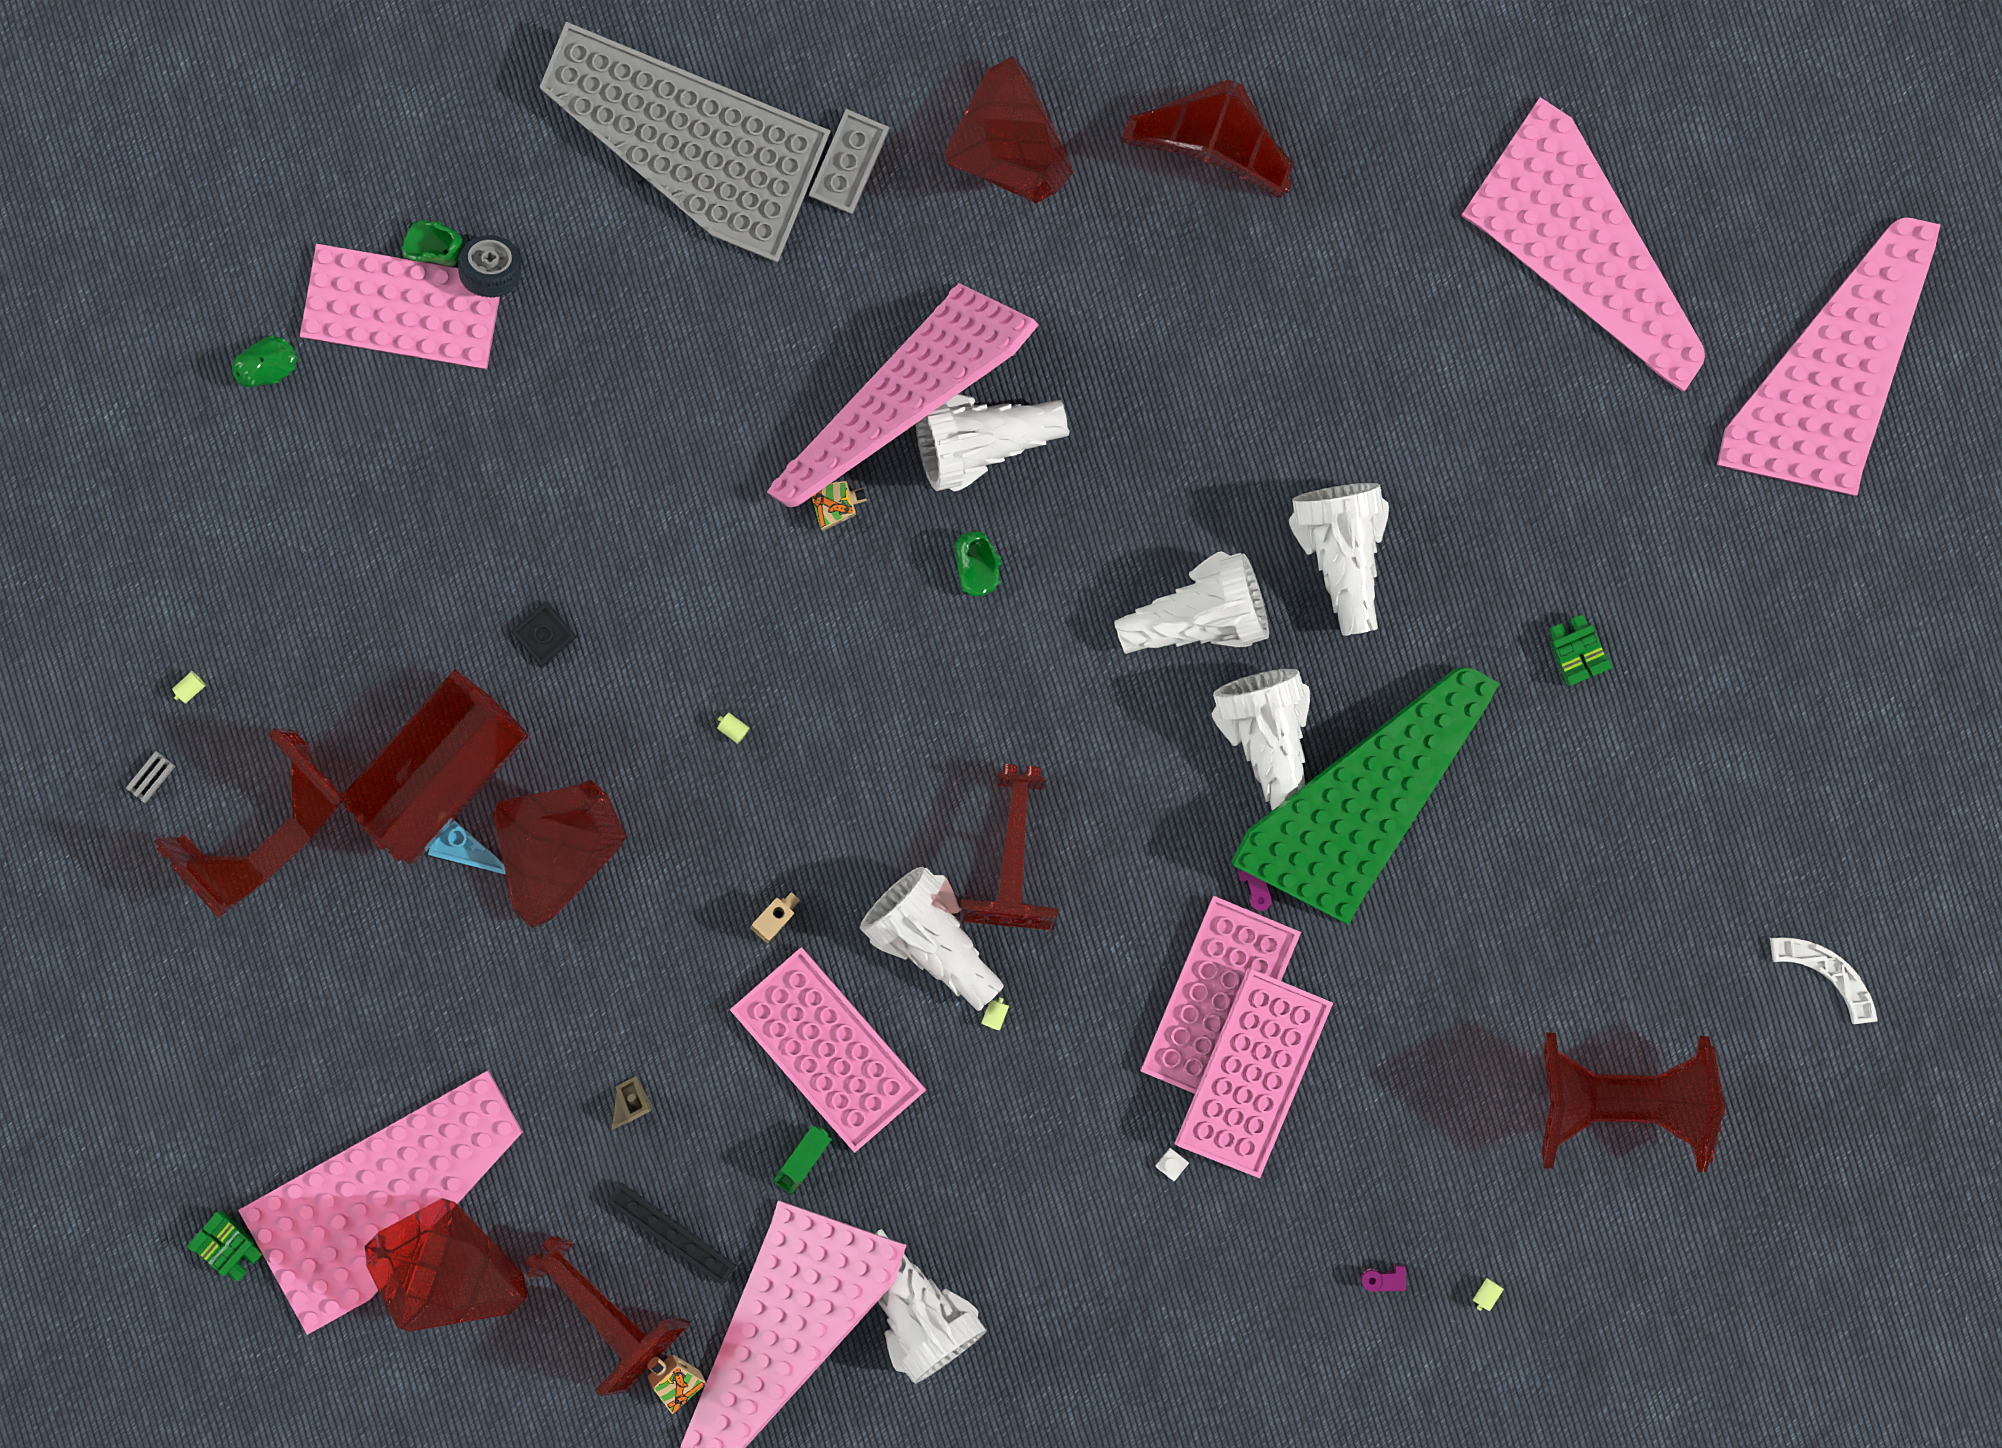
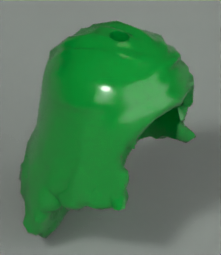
M419 220L408 229L401 250L403 251L404 258H408L411 261L432 262L453 267L458 264L459 253L465 244L462 237L455 230L440 222Z
M271 335L259 340L257 343H253L249 348L237 355L232 363V374L240 386L249 388L265 384L270 386L274 383H279L282 377H287L291 371H295V363L298 358L293 347L281 337L275 338V336Z
M981 531L963 533L955 543L962 591L967 592L969 596L973 597L984 596L988 592H993L1000 583L998 568L1002 564L1000 561L1001 557L995 553L990 540Z

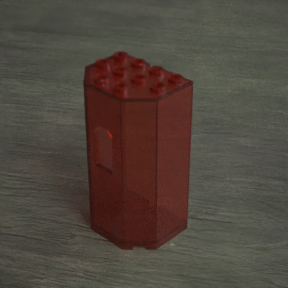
M455 668L343 792L341 797L346 802L344 807L351 814L355 815L353 818L364 827L363 830L370 837L374 838L372 841L380 849H389L388 853L397 861L403 859L408 864H415L530 735L490 695Z

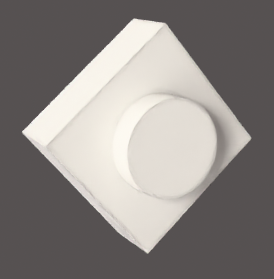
M1170 1147L1155 1166L1175 1181L1189 1162Z

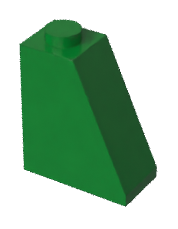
M812 1126L772 1182L792 1195L832 1140L828 1137V1133L820 1127Z

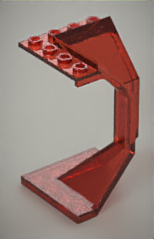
M274 728L268 734L276 745L291 759L292 816L252 854L247 856H206L185 834H182L180 837L157 838L154 841L158 845L157 851L164 858L167 859L169 857L173 861L170 867L218 918L267 882L319 832L345 800L340 792L310 762L311 747L295 730Z
M1546 1032L1543 1051L1550 1107L1541 1148L1543 1168L1553 1169L1557 1147L1594 1122L1656 1123L1688 1143L1694 1150L1697 1172H1707L1709 1163L1713 1162V1153L1715 1147H1717V1137L1721 1131L1722 1117L1725 1115V1103L1715 1047L1711 1046L1709 1036L1699 1037L1696 1054L1693 1058L1659 1075H1603L1591 1072L1558 1051L1556 1033Z

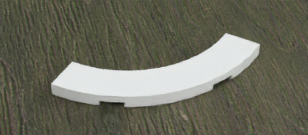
M1783 937L1770 938L1773 962L1803 964L1820 972L1836 986L1848 1006L1852 1024L1877 1021L1875 1007L1869 992L1861 981L1860 976L1841 957L1809 941Z

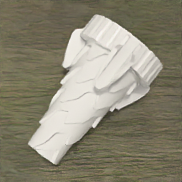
M957 394L915 424L923 466L927 478L935 491L948 488L953 491L961 490L988 471L986 465L1003 462L1005 457L1021 454L1025 449L1047 445L1046 441L1069 435L1064 405L1061 400L1022 406L1021 404L1011 406V404L1007 403L987 407V404L974 406L975 399L973 397Z
M1360 483L1341 485L1311 491L1294 497L1292 499L1294 513L1289 519V525L1307 555L1316 551L1319 571L1323 570L1325 586L1331 595L1333 612L1338 613L1342 635L1348 636L1350 634L1376 630L1378 626L1374 606V577H1377L1374 553H1377L1376 542L1382 541L1389 511L1388 502L1382 498L1380 484Z
M1222 551L1215 553L1199 564L1193 571L1189 572V576L1196 582L1195 584L1175 589V594L1158 598L1150 605L1135 609L1136 613L1126 615L1115 621V628L1125 654L1148 647L1159 648L1175 643L1178 647L1199 640L1201 644L1211 641L1212 644L1247 647L1251 646L1254 642L1269 638L1268 620L1260 589L1248 558L1245 554L1241 553L1231 556Z
M1297 669L1271 670L1250 675L1221 686L1213 694L1216 707L1212 712L1213 720L1233 746H1237L1242 741L1246 759L1251 761L1255 777L1261 783L1266 802L1270 801L1272 810L1305 786L1302 764L1305 763V758L1300 739L1303 738L1300 727L1306 726L1310 690L1307 685L1302 683Z
M916 868L898 880L877 900L861 922L860 929L868 936L873 946L905 960L909 957L920 969L923 970L925 968L937 980H942L958 997L962 995L977 1011H980L984 1005L989 1003L1002 990L1004 985L978 957L980 953L973 947L972 941L959 927L960 923L952 915L958 913L960 907L948 880L944 875H933L927 868Z
M882 1229L875 1233L888 1238ZM905 1254L903 1255L895 1283L878 1300L881 1308L889 1317L887 1322L892 1328L884 1334L893 1367L896 1371L907 1373L915 1384L951 1362L987 1331L978 1319V1310L972 1304L948 1289H944L941 1292L931 1278L927 1280L918 1266L912 1264Z

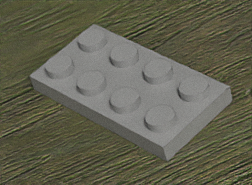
M846 109L809 193V197L853 215L890 128Z

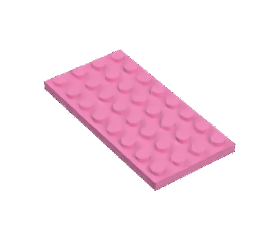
M316 244L300 337L487 370L500 296L486 298L471 293L463 286L459 278L458 268Z
M1213 896L1140 1071L1195 1094L1247 969L1251 968L1281 981L1301 932Z
M802 947L730 1009L854 1153L926 1091L919 1080Z
M1248 968L1174 1144L1260 1178L1333 1003Z

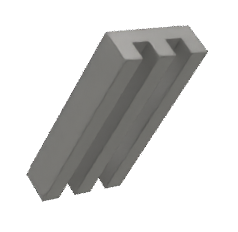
M155 751L126 789L146 803L175 768V765L158 751ZM159 759L160 761L158 762V764L154 767V769L150 772V774L146 777L142 784L136 789L135 786L144 777V775L148 772V770L152 767L156 760ZM166 764L167 768L158 777V779L154 782V784L150 787L146 794H142V791L146 788V786L150 783V781L154 778V776L158 773L162 766Z

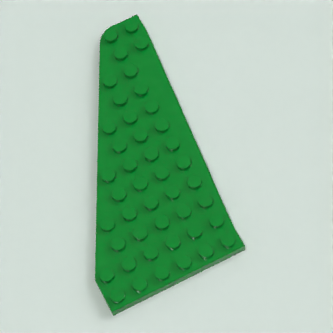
M1459 667L1451 671L1249 828L1230 864L1349 925L1365 895L1485 711L1499 683L1469 667Z

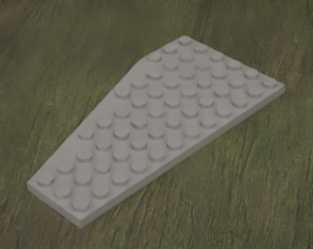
M566 22L539 88L711 236L778 263L831 131Z

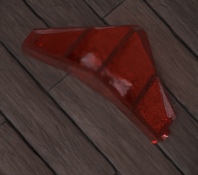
M1014 56L989 68L944 153L946 162L950 167L981 177L1000 188L1036 204L1056 194L1073 174L1071 163L1026 71Z
M1229 79L1153 110L1130 115L1121 142L1129 145L1181 153L1229 170L1278 198L1282 197L1283 192L1288 194L1292 180L1288 178L1294 163L1270 136L1242 84Z
M592 780L578 785L502 800L498 802L494 810L513 911L532 928L551 921L619 850L626 838L608 795Z
M442 1198L379 1231L365 1245L366 1266L396 1327L410 1332L509 1315L527 1299L524 1274L454 1201Z

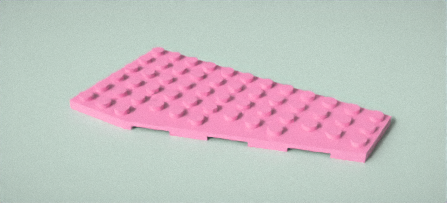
M489 1070L238 1210L307 1335L369 1301L523 1133Z

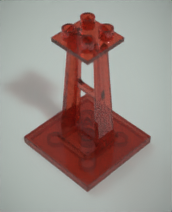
M1003 764L1002 773H997L996 786L1013 787L998 901L961 899L960 922L1054 931L1058 908L1021 903L1027 789L1044 790L1045 777H1040V767L1027 766L1026 775L1017 774V765Z
M551 1236L542 1244V1247L548 1252L545 1256L542 1253L538 1255L534 1253L526 1260L525 1264L531 1269L526 1275L529 1278L542 1277L548 1272L619 1355L622 1361L595 1391L601 1397L623 1393L648 1369L650 1360L654 1357H659L691 1324L685 1318L663 1320L650 1334L645 1335L563 1257L575 1243L572 1240H562L559 1236L555 1238Z

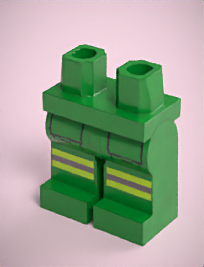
M1583 615L1569 619L1574 630L1569 634H1566L1562 623L1549 628L1552 641L1549 643L1553 648L1566 686H1572L1590 678V676H1595L1613 668L1602 649L1593 625H1588Z
M224 1210L216 1212L203 1227V1230L187 1246L192 1252H196L205 1259L215 1270L219 1271L218 1273L223 1277L228 1275L237 1282L248 1272L240 1264V1261L245 1258L253 1265L263 1255L255 1246L256 1241L254 1238H251Z

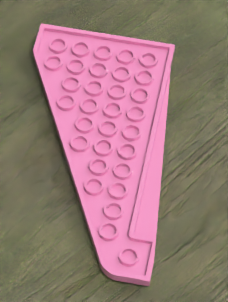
M1540 97L1461 216L1489 234L1643 360L1654 372L1684 392L1704 362L1705 353L1703 345L1573 119Z
M1902 218L1892 223L1725 428L1717 466L1851 496L1858 495L1862 472L1932 260L1940 224L1913 218Z
M958 283L956 287L951 289L946 299L935 308L934 312L795 460L789 462L786 470L779 478L773 481L767 493L787 507H795L802 504L1013 356L1037 328L1038 324L1034 319Z
M778 1201L770 1228L680 1448H746L895 1283L906 1244L801 1207Z

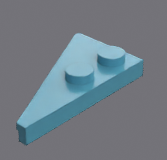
M439 811L428 855L510 875L511 869L445 811Z

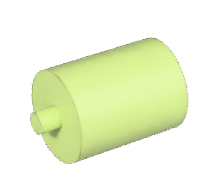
M191 671L172 688L176 694L174 698L176 701L180 699L187 703L206 685L198 675Z
M730 713L724 718L722 716L718 718L720 724L717 729L737 744L750 729Z
M999 997L998 1001L992 999L989 1002L981 1024L996 1030L1001 1029L1009 1005L1002 1003L1003 998Z
M1486 1278L1473 1299L1474 1302L1479 1304L1477 1309L1481 1311L1482 1308L1490 1311L1504 1289Z

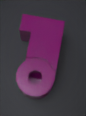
M1243 870L1238 871L1239 880L1241 882L1247 880L1251 906L1258 911L1268 909L1271 905V896L1267 883Z
M1394 1264V1271H1378L1374 1268L1366 1269L1361 1274L1362 1285L1366 1290L1372 1292L1406 1291L1405 1265Z

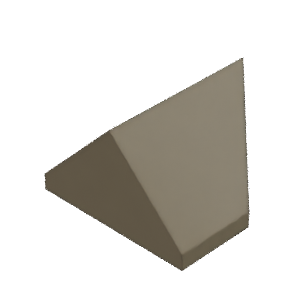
M637 1076L615 1087L617 1094L612 1130L631 1122L653 1109Z

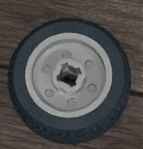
M494 235L475 237L468 241L459 253V278L463 286L475 295L486 298L506 295L519 283L521 277L520 253L517 247L505 238Z

